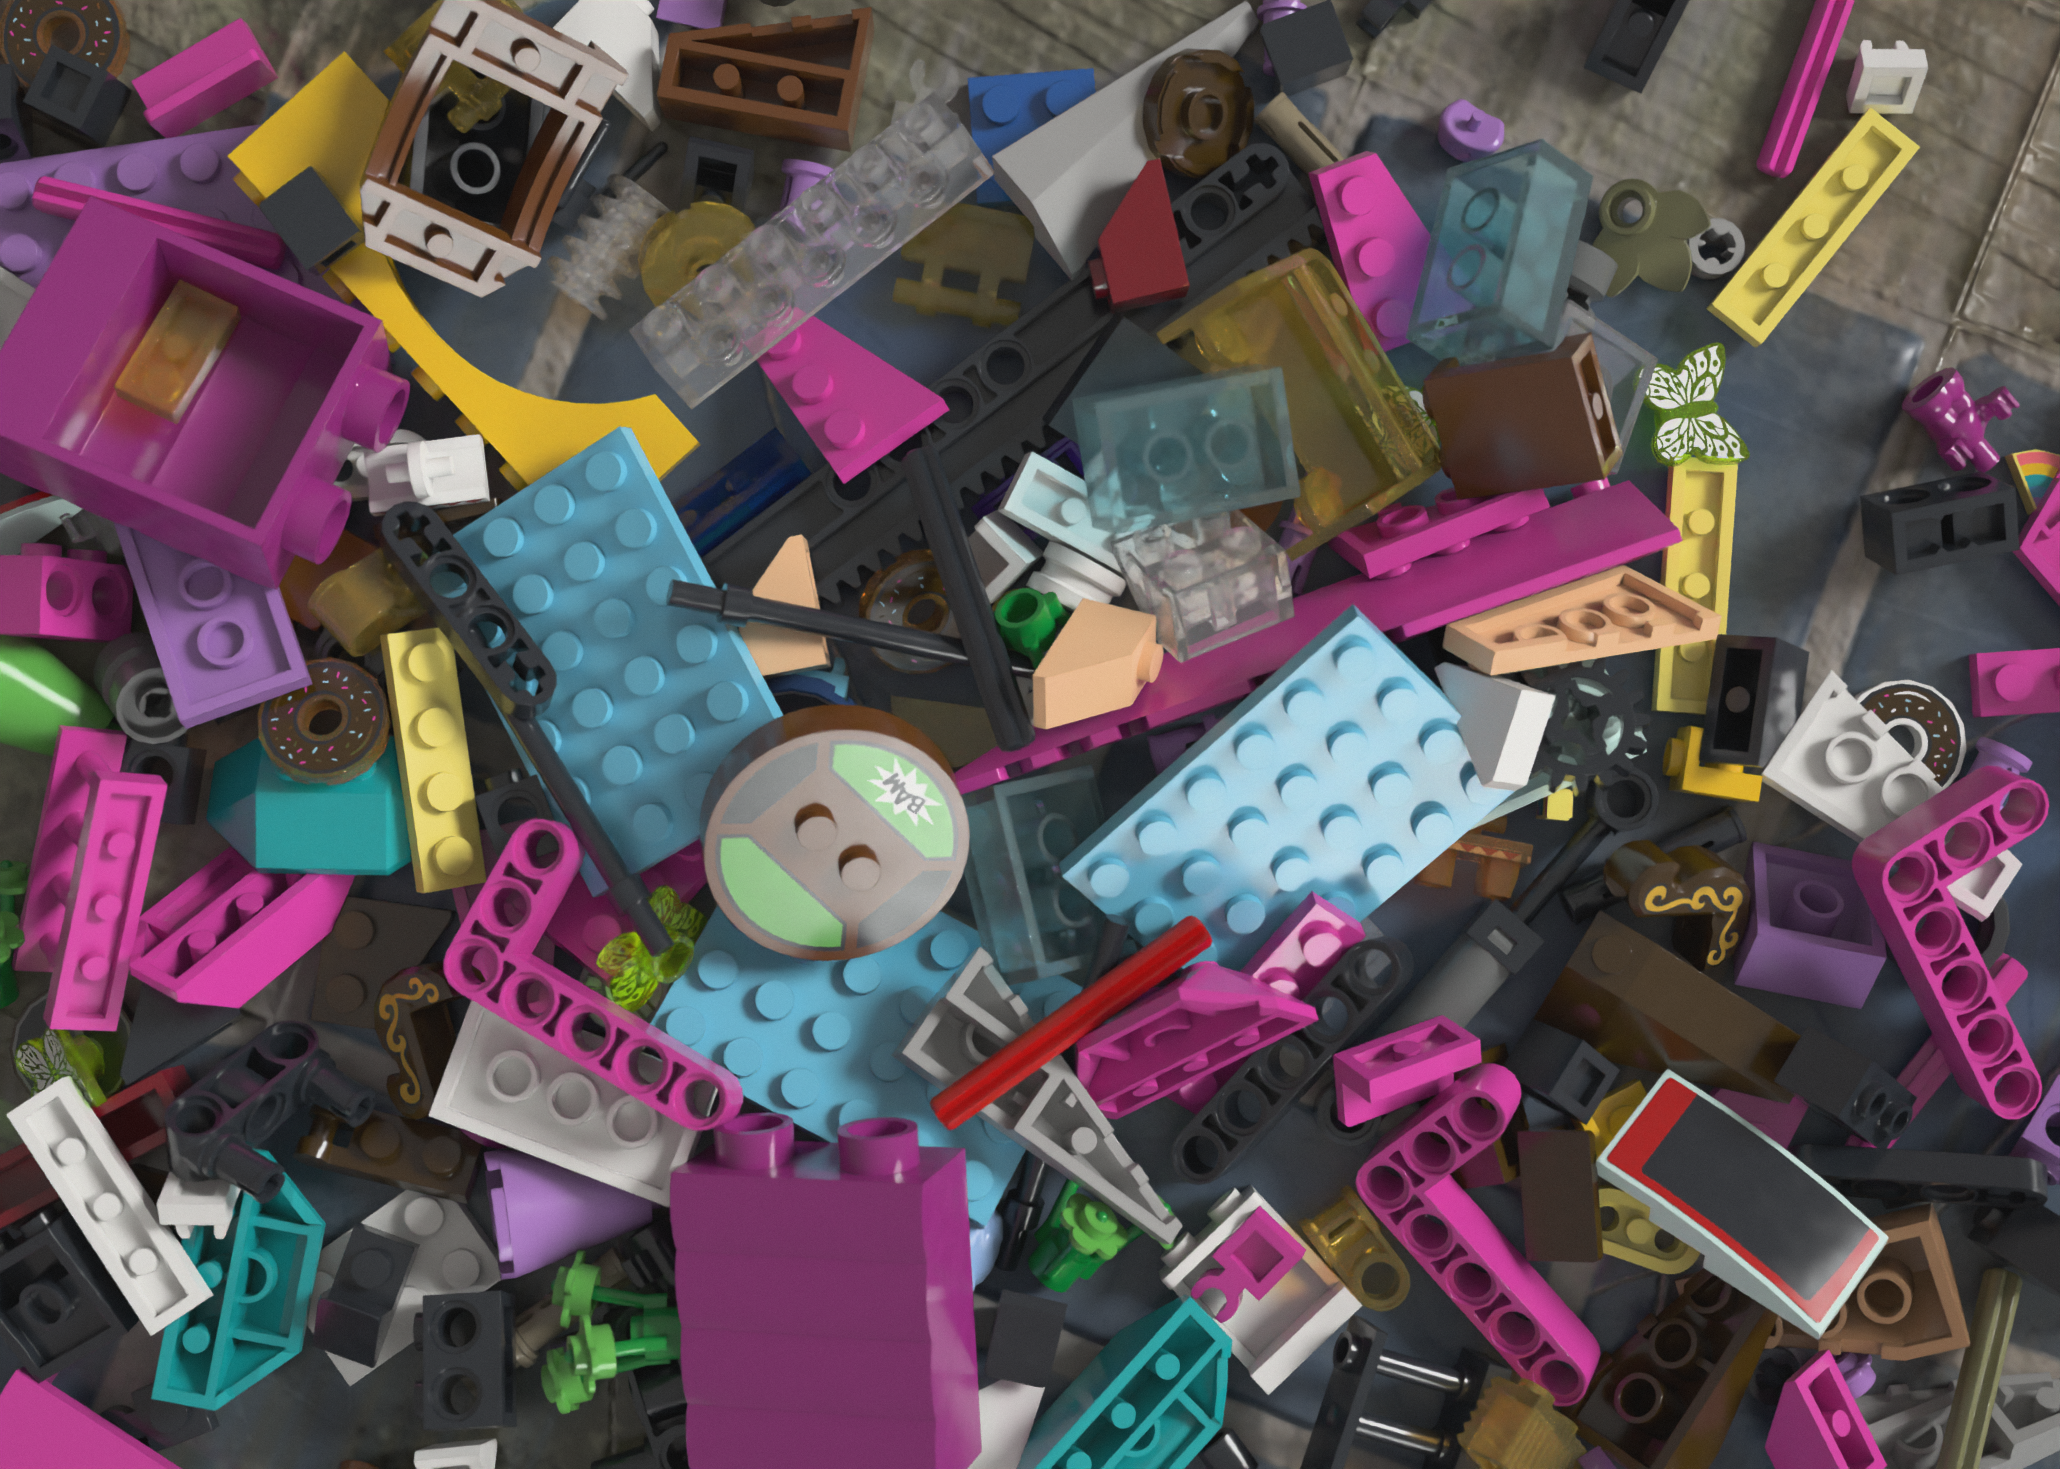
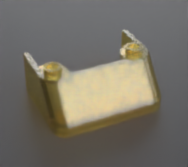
M1306 248L1233 282L1156 333L1162 344H1165L1190 331H1194L1196 345L1200 353L1209 362L1217 363L1227 369L1243 364L1308 474L1296 483L1294 509L1302 524L1312 530L1311 534L1285 550L1291 561L1374 515L1441 470L1440 447L1435 436L1335 267L1325 255L1316 249Z

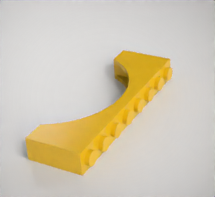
M344 51L228 155L232 162L241 170L232 179L260 208V203L311 165L323 175L363 228L359 183L390 101ZM365 242L333 264L322 275L323 279L344 302L350 305L358 298L374 317L383 321L389 351L394 353L402 346L419 365L411 372V375L436 401H439L446 394L463 413L455 420L459 428L467 436L479 434L483 438L484 447L490 442L503 456L506 462L499 468V471L518 492L619 426L632 429L659 482L701 445L656 394L630 401L605 404L571 403L522 392L479 371L458 355L423 317L407 292L395 266L394 259L366 247Z

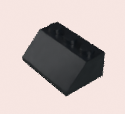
M423 28L402 42L399 82L427 29ZM453 59L423 116L397 182L499 229L518 175L542 125L544 103Z

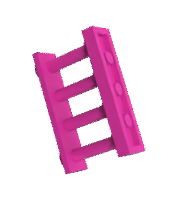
M59 725L19 925V929L24 932L25 942L20 947L14 949L12 959L14 971L52 972L43 1016L50 1029L116 1031L129 972V959L133 953L167 790V784L160 775L120 772L127 734L124 731Z

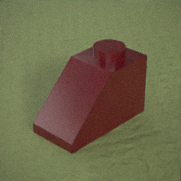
M1160 158L1146 162L1098 239V259L1088 261L1095 298L1107 297L1111 314L1116 313V311L1123 312L1187 296L1190 285Z

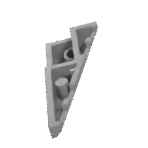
M1247 1L1242 2L992 156L995 181L1034 225L1035 238L1071 280L1077 278L1085 269L1086 260L1096 248L1100 235L1146 162L1156 159L1148 147L1143 128L1144 97L1153 74L1168 57L1186 48L1221 50L1233 58L1249 35L1253 36L1259 27V21Z
M981 947L976 948L928 1002L891 1055L942 1091L1035 1025L1027 1013L1029 1009L1019 995L1013 994L993 966L994 960ZM1061 1054L976 1113L980 1118L1162 1244H1171L1182 1228L1177 1217L1172 1216L1148 1184L1149 1178L1140 1165L1131 1160L1112 1133L1114 1129Z
M2050 1372L2000 1377L1979 1469H2023L2060 1450V1378L2052 1379ZM1958 1379L1951 1380L1947 1388L1909 1391L1907 1384L1889 1385L1885 1393L1862 1395L1854 1399L1887 1464L1884 1469L1937 1468Z

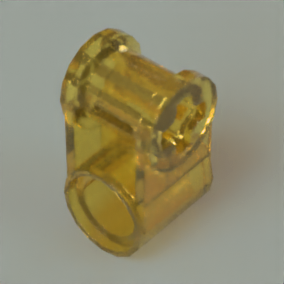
M414 540L416 544L419 546V548L422 550L420 545L421 543L419 541ZM381 548L348 569L339 571L323 581L313 592L307 605L309 612L354 657L362 656L380 645V635L394 633L426 612L386 559ZM423 550L420 567L428 559Z
M1347 1184L1340 1189L1342 1197L1314 1218L1309 1219L1304 1216L1297 1223L1329 1267L1336 1269L1356 1298L1365 1307L1375 1311H1389L1398 1307L1407 1297L1410 1289V1275L1404 1263L1381 1234L1382 1228L1350 1185ZM1349 1218H1351V1219H1350L1349 1221H1347L1345 1224H1343L1342 1226H1340V1225H1341L1342 1223H1344L1346 1220H1348ZM1375 1262H1385L1392 1265L1395 1270V1280L1393 1286L1387 1292L1373 1295L1362 1288L1361 1278L1364 1270L1369 1265Z

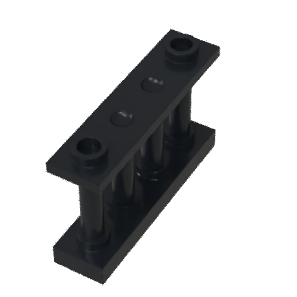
M1352 1315L1346 1331L1342 1332L1336 1340L1333 1350L1334 1368L1300 1469H1344L1354 1436L1425 1455V1461L1422 1469H1480L1512 1370L1485 1353L1462 1347L1458 1362L1452 1368L1384 1349L1388 1334L1365 1318ZM1375 1373L1445 1393L1446 1398L1437 1425L1432 1429H1427L1364 1411L1363 1409Z

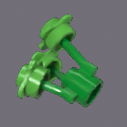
M585 1250L577 1251L572 1268L560 1266L556 1279L551 1282V1289L553 1290L552 1304L563 1307L560 1326L568 1328L572 1315L580 1317L579 1333L568 1336L567 1351L564 1353L563 1347L557 1348V1350H548L547 1364L541 1368V1385L550 1403L557 1404L561 1414L570 1413V1410H578L580 1403L592 1400L595 1393V1380L615 1377V1374L649 1365L671 1364V1360L681 1359L682 1326L678 1307H668L667 1293L640 1294L600 1286L602 1267L585 1264ZM597 1301L644 1309L643 1315L631 1316V1340L614 1342L609 1324L591 1326L590 1318L594 1313Z

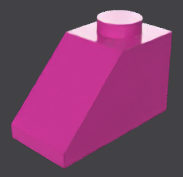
M1830 1350L1818 1351L1784 1383L1764 1447L1774 1468L1884 1469L1887 1464Z

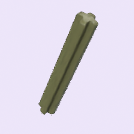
M1994 1267L1993 1269H1987L1983 1274L1969 1331L1970 1346L1965 1348L1936 1469H1979L2023 1284L2021 1276L2006 1269Z

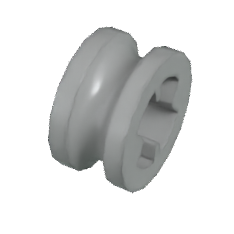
M1711 218V226L1706 231L1686 240L1691 251V273L1694 276L1703 280H1715L1727 275L1741 262L1745 253V241L1742 232L1734 223L1728 220ZM1706 234L1711 241H1717L1722 238L1726 242L1728 249L1720 255L1727 259L1724 264H1720L1715 257L1704 260L1700 256L1698 250L1706 244L1705 241L1700 240L1701 235Z

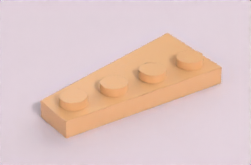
M1621 565L1446 624L1443 648L1468 662V666L1474 671L1491 676L1717 639L1722 616L1641 573Z

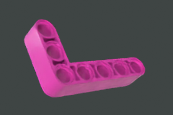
M1984 766L1866 837L1857 846L1853 854L1852 870L1960 1089L1965 1095L2004 1119H2019L2027 1116L2036 1108L2042 1093L2041 1079L1947 886L2033 834L2042 826L2048 815L2049 801L2047 793L2040 784L1999 766ZM2010 791L2006 806L2000 810V804L2004 795ZM1955 825L1951 840L1944 845L1948 830ZM1898 859H1900L1899 869L1897 870L1896 874L1888 880L1889 871L1892 865ZM1926 914V921L1923 927L1915 933L1919 919ZM1952 968L1949 980L1942 985L1944 976ZM1978 1022L1976 1030L1969 1036L1970 1030ZM2003 1076L2000 1084L1995 1088L1998 1079Z
M536 819L520 825L510 838L447 950L444 959V974L449 984L459 993L683 1127L695 1131L707 1130L732 1121L740 1112L743 1103V1090L738 1079L730 1071L532 954L582 866L585 848L569 824L560 821ZM551 832L559 843V854L555 862L545 868L537 858L536 847L542 836ZM518 890L526 901V913L518 924L513 925L506 918L504 904L508 895ZM481 948H485L491 954L494 965L491 976L483 983L475 977L472 971L473 957ZM537 980L547 987L550 998L548 1008L540 1016L534 1014L527 1004L528 989ZM592 1013L598 1015L606 1027L604 1042L598 1049L591 1048L585 1043L582 1036L584 1020ZM646 1047L655 1049L663 1063L661 1075L654 1083L646 1081L638 1070L637 1061L639 1055ZM702 1080L711 1082L717 1088L720 1095L718 1110L711 1117L703 1115L694 1104L693 1094L696 1086Z
M1494 1063L1481 1064L1471 1069L1378 1140L1357 1173V1192L1367 1206L1535 1394L1552 1405L1570 1406L1578 1403L1586 1393L1601 1355L1599 1343L1590 1330L1450 1175L1501 1136L1520 1103L1521 1088L1515 1075L1507 1068ZM1474 1097L1487 1099L1496 1110L1483 1108L1476 1102ZM1428 1132L1440 1134L1446 1139L1448 1144L1435 1141ZM1384 1166L1394 1168L1400 1173L1402 1178L1391 1175L1385 1170ZM1426 1214L1438 1217L1443 1221L1444 1225L1434 1223ZM1470 1263L1480 1265L1488 1273L1477 1271ZM1513 1312L1522 1313L1525 1316H1527L1531 1321L1523 1320L1519 1318L1517 1315H1515ZM1556 1360L1566 1362L1569 1365H1571L1574 1369L1564 1367Z

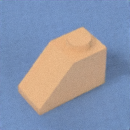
M803 535L791 536L786 540L754 587L753 596L820 609L808 542ZM747 622L745 627H739L738 631L764 680L831 667L826 637Z
M1083 598L1033 674L1034 726L1049 729L1133 705L1146 681L1153 683L1156 680L1162 665L1163 646L1156 643V616Z

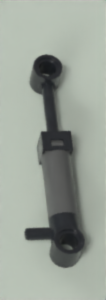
M1634 768L1627 778L1619 775L1614 770L1610 771L1613 784L1616 782L1625 783L1635 793L1636 807L1626 818L1618 817L1612 813L1606 801L1609 790L1602 792L1594 780H1592L1586 790L1585 806L1589 818L1509 909L1496 898H1488L1459 931L1461 934L1366 1042L1440 1015H1444L1464 1028L1510 975H1516L1545 942L1528 925L1608 834L1616 836L1619 832L1642 828L1652 820L1658 809L1659 794L1656 784L1650 776L1638 768ZM1333 1064L1328 1070L1335 1075ZM1335 1078L1320 1089L1315 1098L1313 1109L1316 1124L1326 1137L1338 1145L1350 1147L1364 1144L1371 1139L1377 1132L1381 1122L1389 1114L1386 1113L1359 1123L1350 1129H1341L1334 1126L1330 1118V1109L1333 1102L1337 1099Z

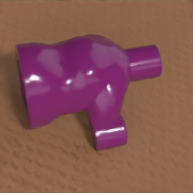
M1953 367L1940 370L1924 379L1906 396L1902 403V409L1910 418L1918 421L1924 427L1930 439L1936 443V450L1939 456L1955 472L1962 470L1966 466L1965 461L1967 459L1978 472H1986L1998 463L2000 456L1984 438L1986 426L1994 416L1998 420L2009 418L2012 415L2011 410L2014 407L2018 408L2020 406L2019 402L2005 386H2001L1989 395L1974 401L1965 390L1963 378Z

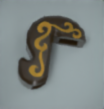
M1648 839L1635 840L1625 843L1615 850L1604 867L1603 879L1606 887L1614 897L1626 896L1629 908L1635 916H1677L1672 937L1673 948L1698 971L1702 972L1718 967L1734 953L1743 939L1750 920L1751 891L1742 875L1715 852L1698 845L1678 847L1666 854Z
M444 960L399 970L382 984L374 1004L376 1033L383 1049L398 1064L400 1072L390 1074L387 1077L386 1087L396 1109L402 1115L414 1120L429 1117L428 1115L457 1040L446 1004L466 998V996L456 991L449 984L444 974ZM472 965L475 977L480 982H485L486 980L481 971Z

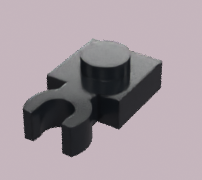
M154 1382L131 1392L136 1409L126 1405H115L98 1414L109 1422L118 1423L126 1433L140 1442L146 1436L150 1448L155 1452L211 1432L220 1426L213 1410L151 1399Z

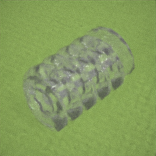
M615 173L609 175L607 182L616 199L601 194H596L592 198V203L601 219L580 215L576 220L586 239L583 240L565 235L561 240L562 245L571 257L570 261L556 256H549L546 260L547 266L556 278L555 281H548L579 306L603 321L606 320L608 315L598 301L600 295L620 301L623 294L614 282V276L619 275L635 280L638 274L628 260V257L633 254L650 260L653 253L643 237L649 234L666 239L669 234L658 217L661 213L677 217L638 184L627 177Z

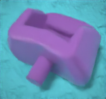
M1458 99L1446 106L1442 111L1437 137L1442 148L1454 158L1470 164H1479L1486 161L1502 145L1504 140V123L1500 119L1477 109L1468 101Z

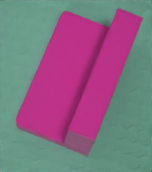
M240 17L131 82L147 107L143 115L149 125L164 137L171 138L180 136L279 77L248 24Z
M1440 1015L1334 1054L1338 1119L1346 1126L1351 1127L1439 1094L1454 1083L1455 1072L1481 1063L1480 1039L1444 1015Z

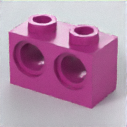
M22 543L20 555H0V635L81 643H109L124 634L131 633L133 580L124 565L107 563V552L71 549L67 550V558H63L62 546Z

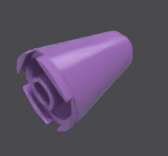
M497 1149L496 1151L483 1153L487 1168L485 1176L494 1242L498 1243L500 1259L497 1262L501 1280L518 1278L572 1256L578 1250L589 1249L652 1223V1210L663 1208V1205L522 1151Z

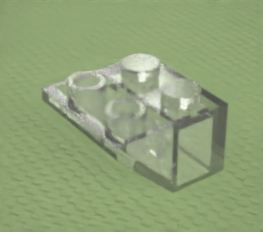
M1225 498L1198 503L1186 513L1160 523L1144 524L1138 527L1132 534L1111 541L1113 555L1139 611L1156 616V640L1180 663L1295 617L1286 550Z

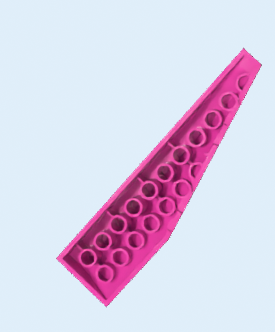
M1607 477L1605 480L1585 482L1570 488L1574 500L1550 508L1546 497L1548 508L1528 515V522L1516 529L1503 532L1488 531L1471 538L1470 544L1461 551L1448 555L1431 554L1411 562V568L1408 571L1392 578H1369L1362 573L1264 609L1163 654L1162 665L1156 680L1153 683L1146 681L1133 705L1049 729L1038 728L1033 724L1036 737L1029 746L1013 752H1002L996 746L955 772L954 775L961 796L1247 697L1352 604L1396 645L1427 634L1446 624L1647 557L1682 542L1680 531L1629 480L1614 486H1610Z

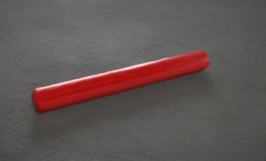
M1196 916L1185 917L934 1096L929 1103L931 1110L944 1128L954 1130L1209 948L1213 942L1210 933Z

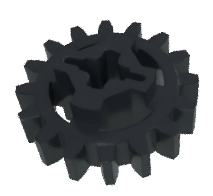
M1606 657L1597 658L1591 668L1582 667V661L1567 663L1566 668L1560 669L1559 665L1542 667L1544 676L1542 679L1529 671L1522 677L1521 684L1555 696L1551 708L1552 716L1547 721L1529 776V780L1542 772L1550 776L1548 791L1555 794L1562 782L1568 781L1572 782L1575 797H1583L1588 781L1594 780L1599 789L1605 792L1613 784L1611 770L1627 778L1634 769V765L1626 753L1642 755L1646 750L1648 743L1641 737L1634 735L1635 732L1647 729L1651 723L1650 715L1634 712V708L1643 701L1645 694L1643 690H1633L1628 693L1624 690L1623 685L1629 675L1625 668L1616 672L1612 677L1604 673ZM1577 684L1592 687L1604 695L1599 697L1582 691ZM1572 712L1577 721L1589 719L1591 724L1585 736L1582 737L1577 728L1565 730L1563 726L1569 713ZM1620 721L1621 728L1618 744L1608 755L1606 752L1607 745L1602 735L1604 730ZM1558 752L1572 757L1577 765L1559 761L1550 754Z

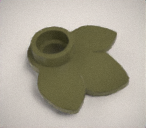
M1634 178L1621 180L1613 184L1605 192L1599 206V219L1603 229L1592 246L1606 253L1618 265L1606 295L1612 298L1617 296L1638 275L1643 281L1662 290L1682 292L1686 288L1692 270L1691 251L1686 240L1700 235L1711 226L1708 214L1695 197L1681 190L1658 192L1648 182ZM1639 200L1643 208L1641 217L1634 223H1627L1623 217L1624 207L1630 201Z

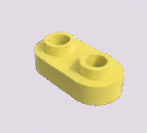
M1608 1185L1598 1186L1600 1208L1610 1206L1614 1211L1612 1224L1606 1228H1601L1603 1253L1664 1274L1683 1272L1696 1262L1700 1252L1674 1237V1242L1670 1247L1666 1249H1658L1656 1247L1655 1235L1662 1228L1649 1221L1650 1207L1619 1188Z

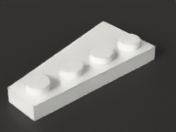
M1831 670L1760 776H1763L1762 782L1860 844L1869 835L1944 789L1934 780L1936 776L1918 757L1914 759L1888 733L1890 729L1872 710L1867 711L1846 690L1848 686ZM1955 825L1948 830L1944 845L1951 840ZM2007 849L1947 887L1956 906L1982 922L1988 918L2023 864ZM1898 859L1893 864L1898 869L1900 865V859Z

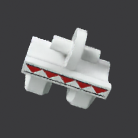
M479 434L386 446L379 453L370 449H363L369 482V508L373 516L385 515L391 507L405 501L419 502L431 509L490 501L483 438Z

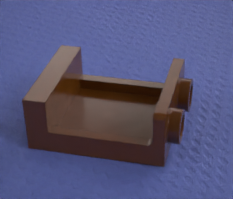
M1591 332L1566 336L1555 351L1465 366L1459 365L1456 356L1443 358L1423 380L1424 408L1428 417L1435 420L1441 441V467L1445 476L1452 479L1457 500L1605 480L1623 454Z

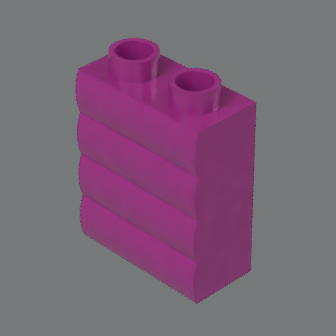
M90 196L0 349V473L40 491L61 497L107 520L133 528L177 550L203 558L247 580L277 590L295 555L313 563L321 564L334 549L349 515L351 493L348 490L333 485L354 444L377 453L384 450L389 444L405 412L410 384L408 380L392 374L393 368L381 319Z
M748 1113L736 1115L732 1121L715 1127V1143L671 1172L670 1215L676 1247L675 1285L678 1313L682 1326L681 1372L687 1402L686 1444L690 1469H968L980 1455L982 1445L965 1148L919 1146L917 1123L912 1120L894 1117L868 1118L846 1123L837 1129L838 1143L795 1141L794 1124L790 1116L778 1113Z

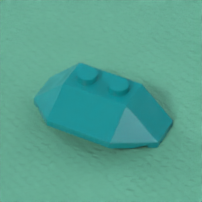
M264 735L215 761L206 820L258 873L390 875L412 861L394 736H378L372 748L360 761L346 769L333 773L313 774L299 771L287 765L272 753L266 744ZM338 735L304 736L315 741H327ZM367 736L363 744L350 755L355 754L361 748H363L365 744L368 742L370 736Z
M253 1148L258 1153L277 1163L269 1151ZM285 1172L283 1173L285 1175L283 1187L268 1203L260 1204L252 1196L240 1189L232 1210L233 1216L224 1239L215 1238L213 1225H195L190 1238H182L181 1246L206 1282L213 1296L165 1327L151 1399L216 1411L302 1351L326 1223Z
M1187 1294L1122 1328L1033 1425L1016 1469H1185L1223 1425L1228 1383V1358L1231 1357L1233 1340Z

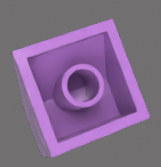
M1752 842L1744 874V880L1751 891L1750 920L1743 939L1733 953L1735 985L1861 1009L1887 956L1885 937L1854 877L1852 861Z

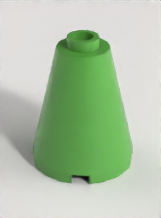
M0 635V743L53 757L59 725L123 731L120 725L114 723L116 718L103 697L38 641L28 637Z

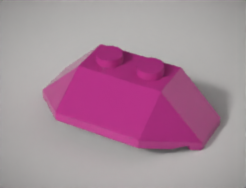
M230 846L140 916L133 953L129 959L130 973L132 976L178 1002L240 1008L332 932L355 875L258 873Z
M1213 961L1198 962L1184 968L1181 971L1180 978L1163 987L1151 988L1078 1040L1075 1053V1076L1105 1118L1117 1120L1317 1021V1012L1315 1007L1248 974L1221 967Z

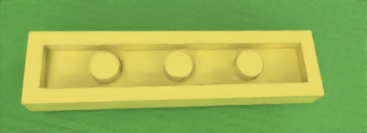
M1870 107L1853 125L1706 309L1756 348L1761 345L1920 146Z
M1674 456L1669 459L1665 516L1678 527L1683 541L1663 549L1660 584L1721 615L1718 634L1726 635L1738 461ZM1716 639L1656 649L1651 711L1696 715L1706 714Z
M439 627L380 635L416 891L429 893L485 883L487 880L454 647Z

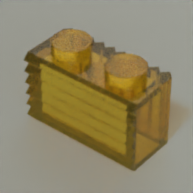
M1500 1376L1490 1379L1492 1387L1485 1389V1398L1477 1401L1479 1409L1470 1412L1472 1420L1464 1423L1465 1432L1457 1434L1459 1444L1481 1469H1581L1582 1467L1577 1459L1588 1452L1580 1444L1581 1441L1576 1438L1577 1425L1563 1414L1552 1409L1555 1401L1554 1396L1542 1386L1526 1378H1521L1518 1384Z

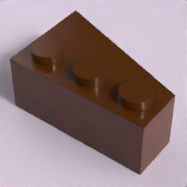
M872 7L851 9L852 14L812 19L811 15L791 17V22L751 27L750 23L669 33L657 91V98L664 117L851 152L875 32Z

